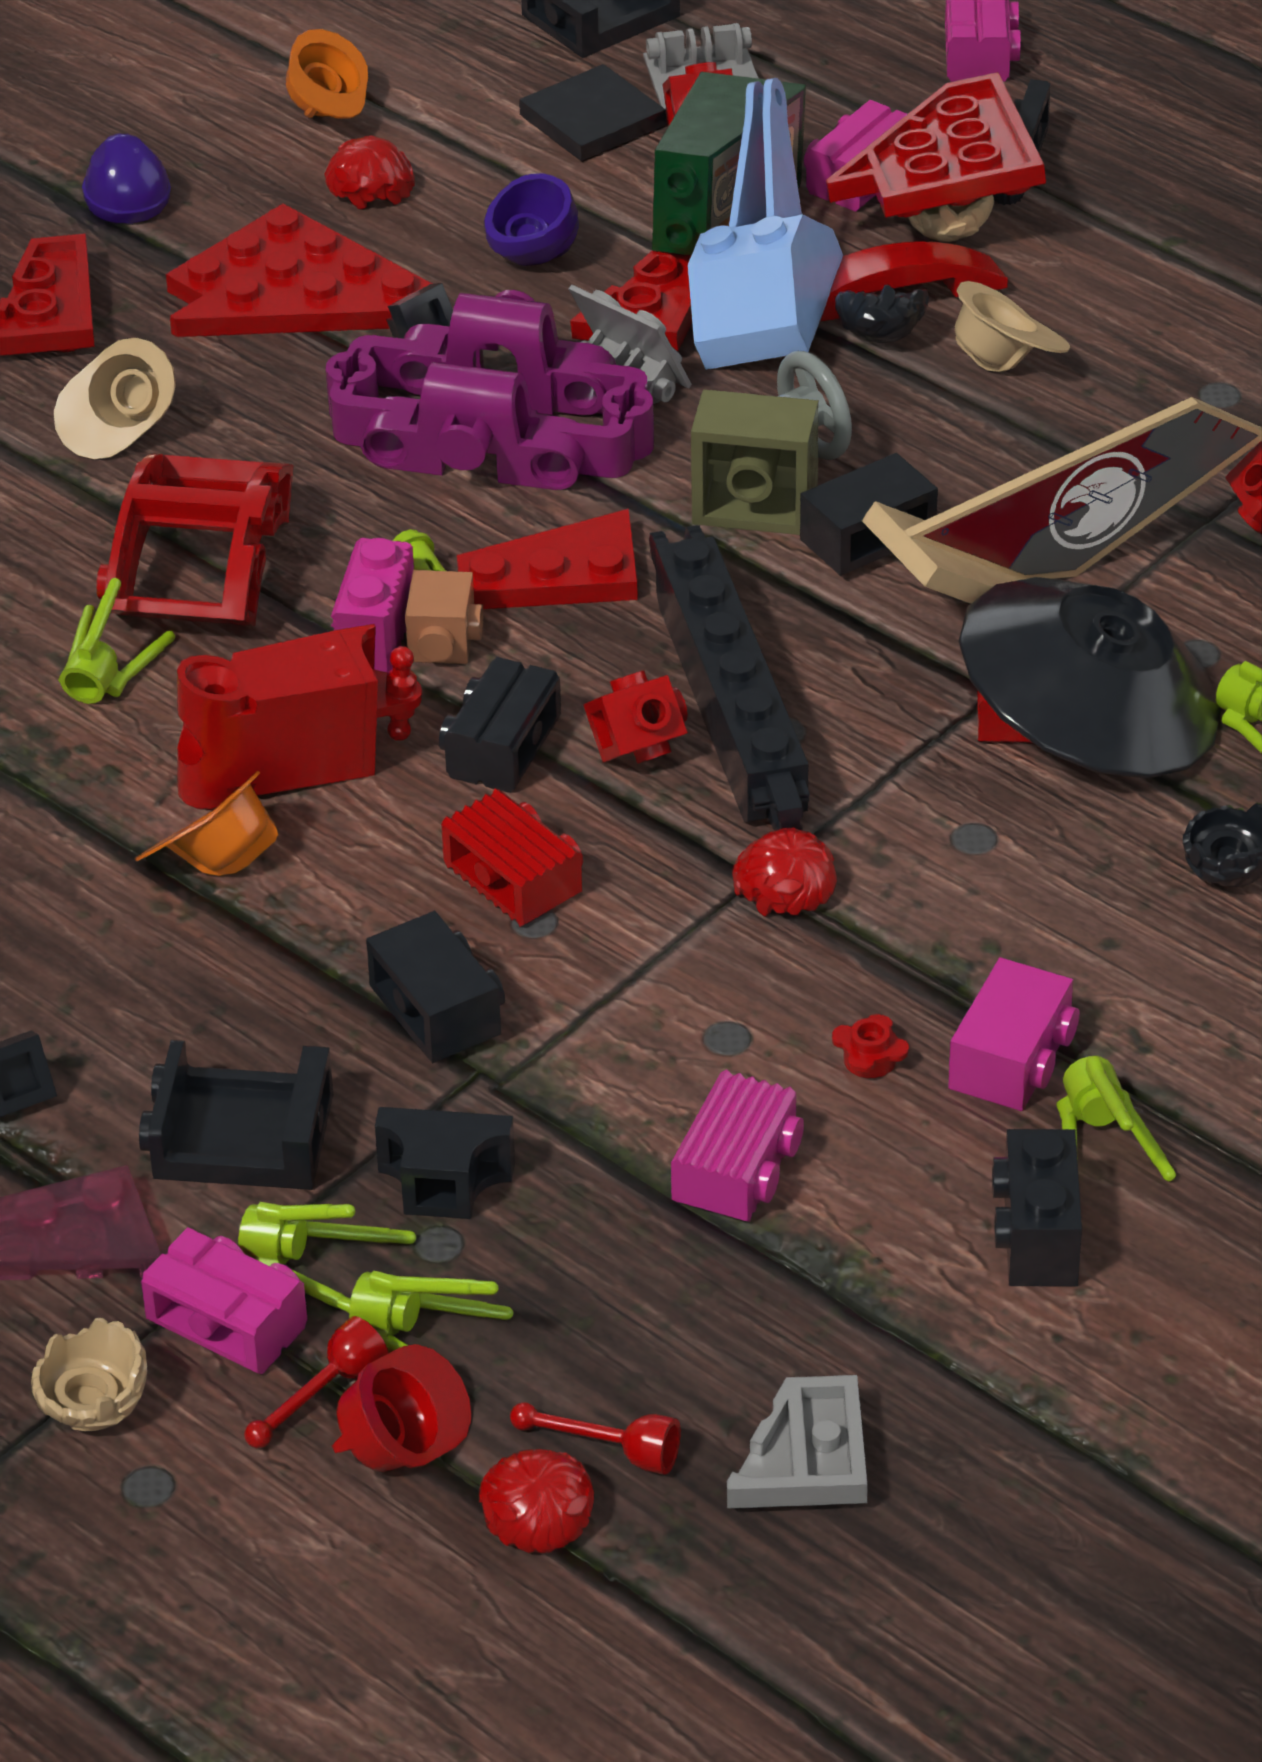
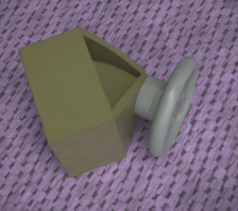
M794 351L785 356L777 374L778 396L703 389L691 429L692 524L800 535V493L818 486V458L825 460L839 458L846 452L852 436L851 415L845 394L832 371L821 359L806 351ZM796 372L800 387L794 389V377ZM815 379L825 392L831 407L826 404L823 395L818 391ZM824 425L834 433L833 440L830 443L818 437L819 426Z

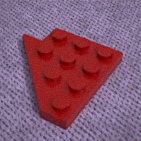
M999 72L946 83L826 179L830 203L876 194L885 217H912L928 208L947 204L964 206L975 202L980 197L999 193L1016 195L1028 191L1032 186L1046 184L1044 163Z
M284 203L166 274L167 292L188 303L187 306L170 315L171 334L176 337L390 329L386 321L392 317L388 306L433 284Z

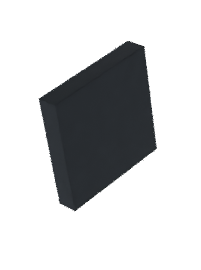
M604 64L519 99L520 115L580 161L587 160L666 125V109Z

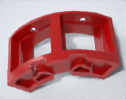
M157 453L148 454L141 462H137L135 471L126 489L115 528L109 564H101L99 567L96 584L98 599H102L109 581L112 578H118L121 581V586L111 613L115 615L256 626L259 594L266 563L265 546L260 543L262 535L274 536L282 523H289L294 465ZM150 526L233 532L222 603L133 596L139 560Z

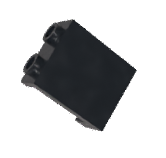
M521 0L522 16L581 58L590 56L680 17V0Z
M171 1040L165 1064L156 1063L153 1069L151 1083L152 1102L155 1103L153 1111H143L139 1127V1147L141 1151H150L153 1179L313 1190L334 1095L330 1047L303 1046L297 1073L193 1067L187 1062L185 1041Z

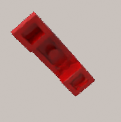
M919 241L867 248L843 256L820 322L840 318L835 309V298L839 292L847 290L855 293L861 291L870 293L882 291L884 285L898 288L942 280L955 297H959L957 288L961 282H976L994 290L1008 288V278L990 256L960 245Z

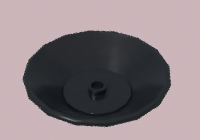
M1033 577L996 584L967 607L958 642L970 681L1002 721L1043 751L1096 773L1148 779L1188 770L1215 745L1221 709L1216 703V695L1208 672L1164 620L1138 598L1111 587Z

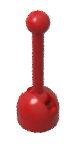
M357 1316L350 1317L335 1330L328 1342L327 1359L329 1364L265 1420H255L247 1425L244 1437L248 1445L257 1449L266 1447L272 1440L273 1431L338 1374L346 1378H358V1374L367 1364L387 1355L389 1351L380 1334L364 1319Z
M526 1402L518 1403L510 1412L512 1425L521 1431H527L537 1426L620 1443L623 1446L624 1454L631 1464L644 1471L667 1475L672 1470L677 1458L681 1437L680 1422L677 1418L647 1414L629 1424L626 1430L540 1413L537 1412L532 1404Z

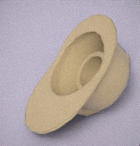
M971 281L959 284L957 293L963 305L955 324V339L957 344L982 368L987 371L996 372L1013 369L1034 347L1055 353H1066L1069 351L1070 345L1063 337L1031 318L1016 303L997 290Z
M139 338L118 340L104 349L91 363L68 382L58 396L54 409L55 430L63 445L81 457L93 460L110 458L127 449L160 421L172 403L176 387L174 368L166 353L153 342Z

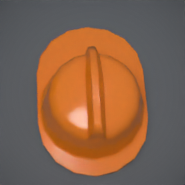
M313 29L298 35L291 48L289 65L286 72V89L291 100L300 109L304 110V115L308 118L318 116L351 119L360 115L365 105L368 83V66L362 53L352 42L338 33L328 30Z
M257 771L216 809L163 839L134 859L139 861L166 846L206 874L216 876L234 874L250 865L276 841L279 834L277 826L269 817L250 784L260 772Z

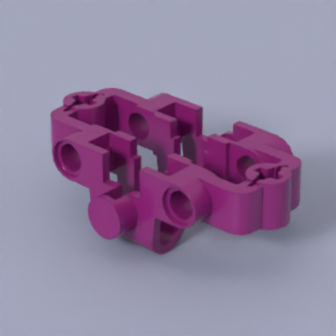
M504 290L497 293L495 297L459 293L454 305L450 326L417 324L410 327L403 339L377 335L361 336L351 342L347 351L332 356L326 363L329 414L332 418L334 438L346 445L361 446L366 458L383 468L442 476L445 464L461 471L473 470L483 463L486 454L489 453L496 454L498 483L563 490L571 487L576 482L579 474L605 478L624 476L631 470L635 460L643 459L651 454L654 449L653 397L648 391L647 375L645 372L635 367L616 365L611 353L601 346L558 340L554 314L550 304L535 302L532 297L521 291ZM500 345L504 346L515 356L518 373L485 369L483 350L498 351ZM378 386L404 389L407 392L421 395V398L413 399L397 396L379 398ZM554 412L577 415L603 414V426L577 423L572 419L550 415H553Z

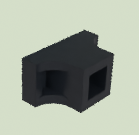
M393 1107L378 1108L375 1122L378 1173L390 1175L401 1182L404 1215L471 1219L475 1199L484 1189L498 1183L512 1182L515 1167L513 1116Z

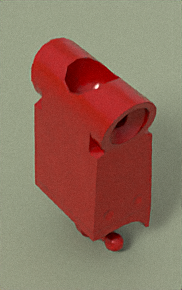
M369 624L235 652L232 655L231 661L211 655L190 656L182 660L177 668L178 716L184 723L177 747V787L179 797L185 804L194 808L214 809L222 804L257 771L260 774L250 783L256 795L375 775L377 718L390 717L387 727L388 735L395 741H403L411 733L409 718L414 715L415 709L420 706L422 701L421 684L417 681L416 674L411 670L414 662L413 652L405 646H399L390 655L392 670L389 672L375 670L376 626L375 624Z

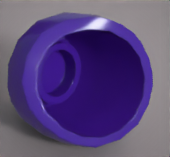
M116 133L101 143L91 157L89 167L86 170V177L82 184L84 200L89 210L95 216L114 223H136L146 221L158 215L164 209L170 198L171 186L164 165L151 149L136 136Z
M544 173L528 174L513 180L498 193L488 206L484 219L486 239L490 248L495 253L518 265H539L562 256L574 243L579 229L578 210L568 185L561 179Z

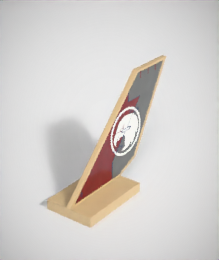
M1190 397L927 520L875 501L862 521L924 587L971 604L996 584L1033 577L1054 579L1080 575L1261 442L1262 427Z

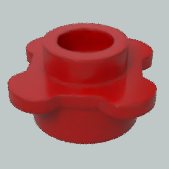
M874 1014L868 1018L858 1020L852 1026L840 1025L832 1032L833 1045L844 1050V1064L852 1074L859 1077H882L891 1072L896 1062L904 1060L909 1053L908 1042L896 1036L892 1030V1020L885 1015Z

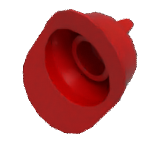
M418 1344L400 1347L367 1364L358 1374V1379L342 1394L338 1401L336 1413L342 1435L334 1442L332 1448L335 1453L351 1450L353 1455L364 1466L376 1472L392 1471L403 1467L416 1468L426 1465L456 1448L467 1437L472 1420L470 1398L462 1378L451 1363L434 1349Z

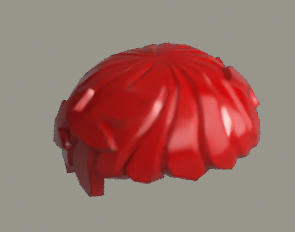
M370 135L348 140L338 147V151L332 156L326 167L325 182L335 197H348L356 208L363 210L367 207V202H372L377 198L382 200L387 198L394 205L399 204L401 199L408 198L410 191L415 186V175L403 151H399L389 140Z
M782 828L769 832L751 843L740 853L735 861L732 871L734 892L736 896L743 894L748 901H757V910L764 917L768 916L772 909L776 913L788 912L791 915H798L801 910L815 911L819 904H826L835 890L837 876L833 864L834 857L826 844L810 832L801 831L796 828Z
M529 1449L500 1459L497 1464L487 1471L479 1488V1502H482L487 1529L494 1536H498L504 1545H515L518 1549L527 1553L535 1551L551 1553L557 1548H563L582 1535L583 1528L589 1524L588 1517H591L594 1491L590 1476L582 1463L575 1457L552 1450Z

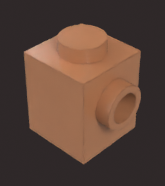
M413 570L405 622L407 648L413 652L414 662L468 664L471 641L482 640L483 605L474 604L473 572Z

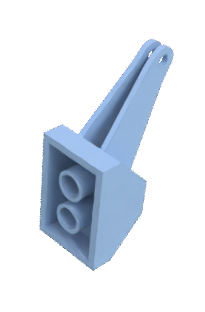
M778 78L767 79L764 86L759 81L751 82L747 85L745 119L729 226H717L705 233H701L688 263L694 344L706 370L787 356L794 351L809 352L837 270L844 256L834 230L802 214L788 127L786 95L783 85Z

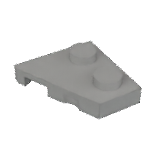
M857 1375L786 1377L773 1399V1412L769 1417L760 1422L750 1440V1453L739 1473L732 1472L727 1480V1508L867 1503V1474Z

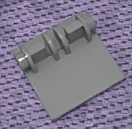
M739 23L713 26L712 45L708 26L702 27L701 46L696 47L693 28L686 29V48H684L683 30L656 32L655 38L646 39L647 53H643V58L660 106L666 109L662 84L669 76L686 74L685 67L689 65L716 62L717 70L732 68L733 76L759 79L747 49L752 46L750 28H740Z
M571 284L568 289L593 332L588 342L584 340L581 343L603 347L614 357L616 365L635 367L644 371L647 375L648 391L653 397L654 404L660 401L668 402L674 395L675 383L688 389L691 387L692 384L681 365L682 357L669 343L665 335L666 327L658 318L643 310H639L637 314L628 311L603 291L595 290L591 294Z

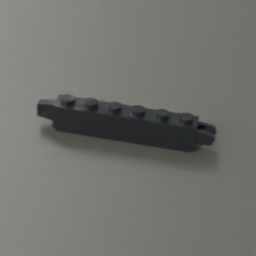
M700 525L686 527L684 540L675 543H669L664 531L650 533L649 545L651 559L656 570V593L659 609L744 823L768 819L774 831L782 828H796L803 831L800 820L803 817V812L808 811L809 763L714 536L705 537Z

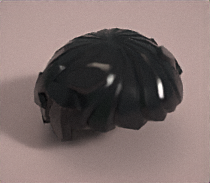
M884 285L880 295L865 293L864 291L855 293L847 290L839 292L836 296L835 309L842 321V326L846 330H850L871 342L882 344L895 342L910 334L924 316L929 303L928 290L919 289L907 294L899 292L896 295L895 290L889 285Z
M1255 803L1246 812L1243 808H1233L1231 805L1219 808L1214 807L1207 811L1199 812L1189 821L1183 834L1185 858L1191 870L1201 880L1208 884L1215 883L1226 887H1243L1262 877L1261 803Z

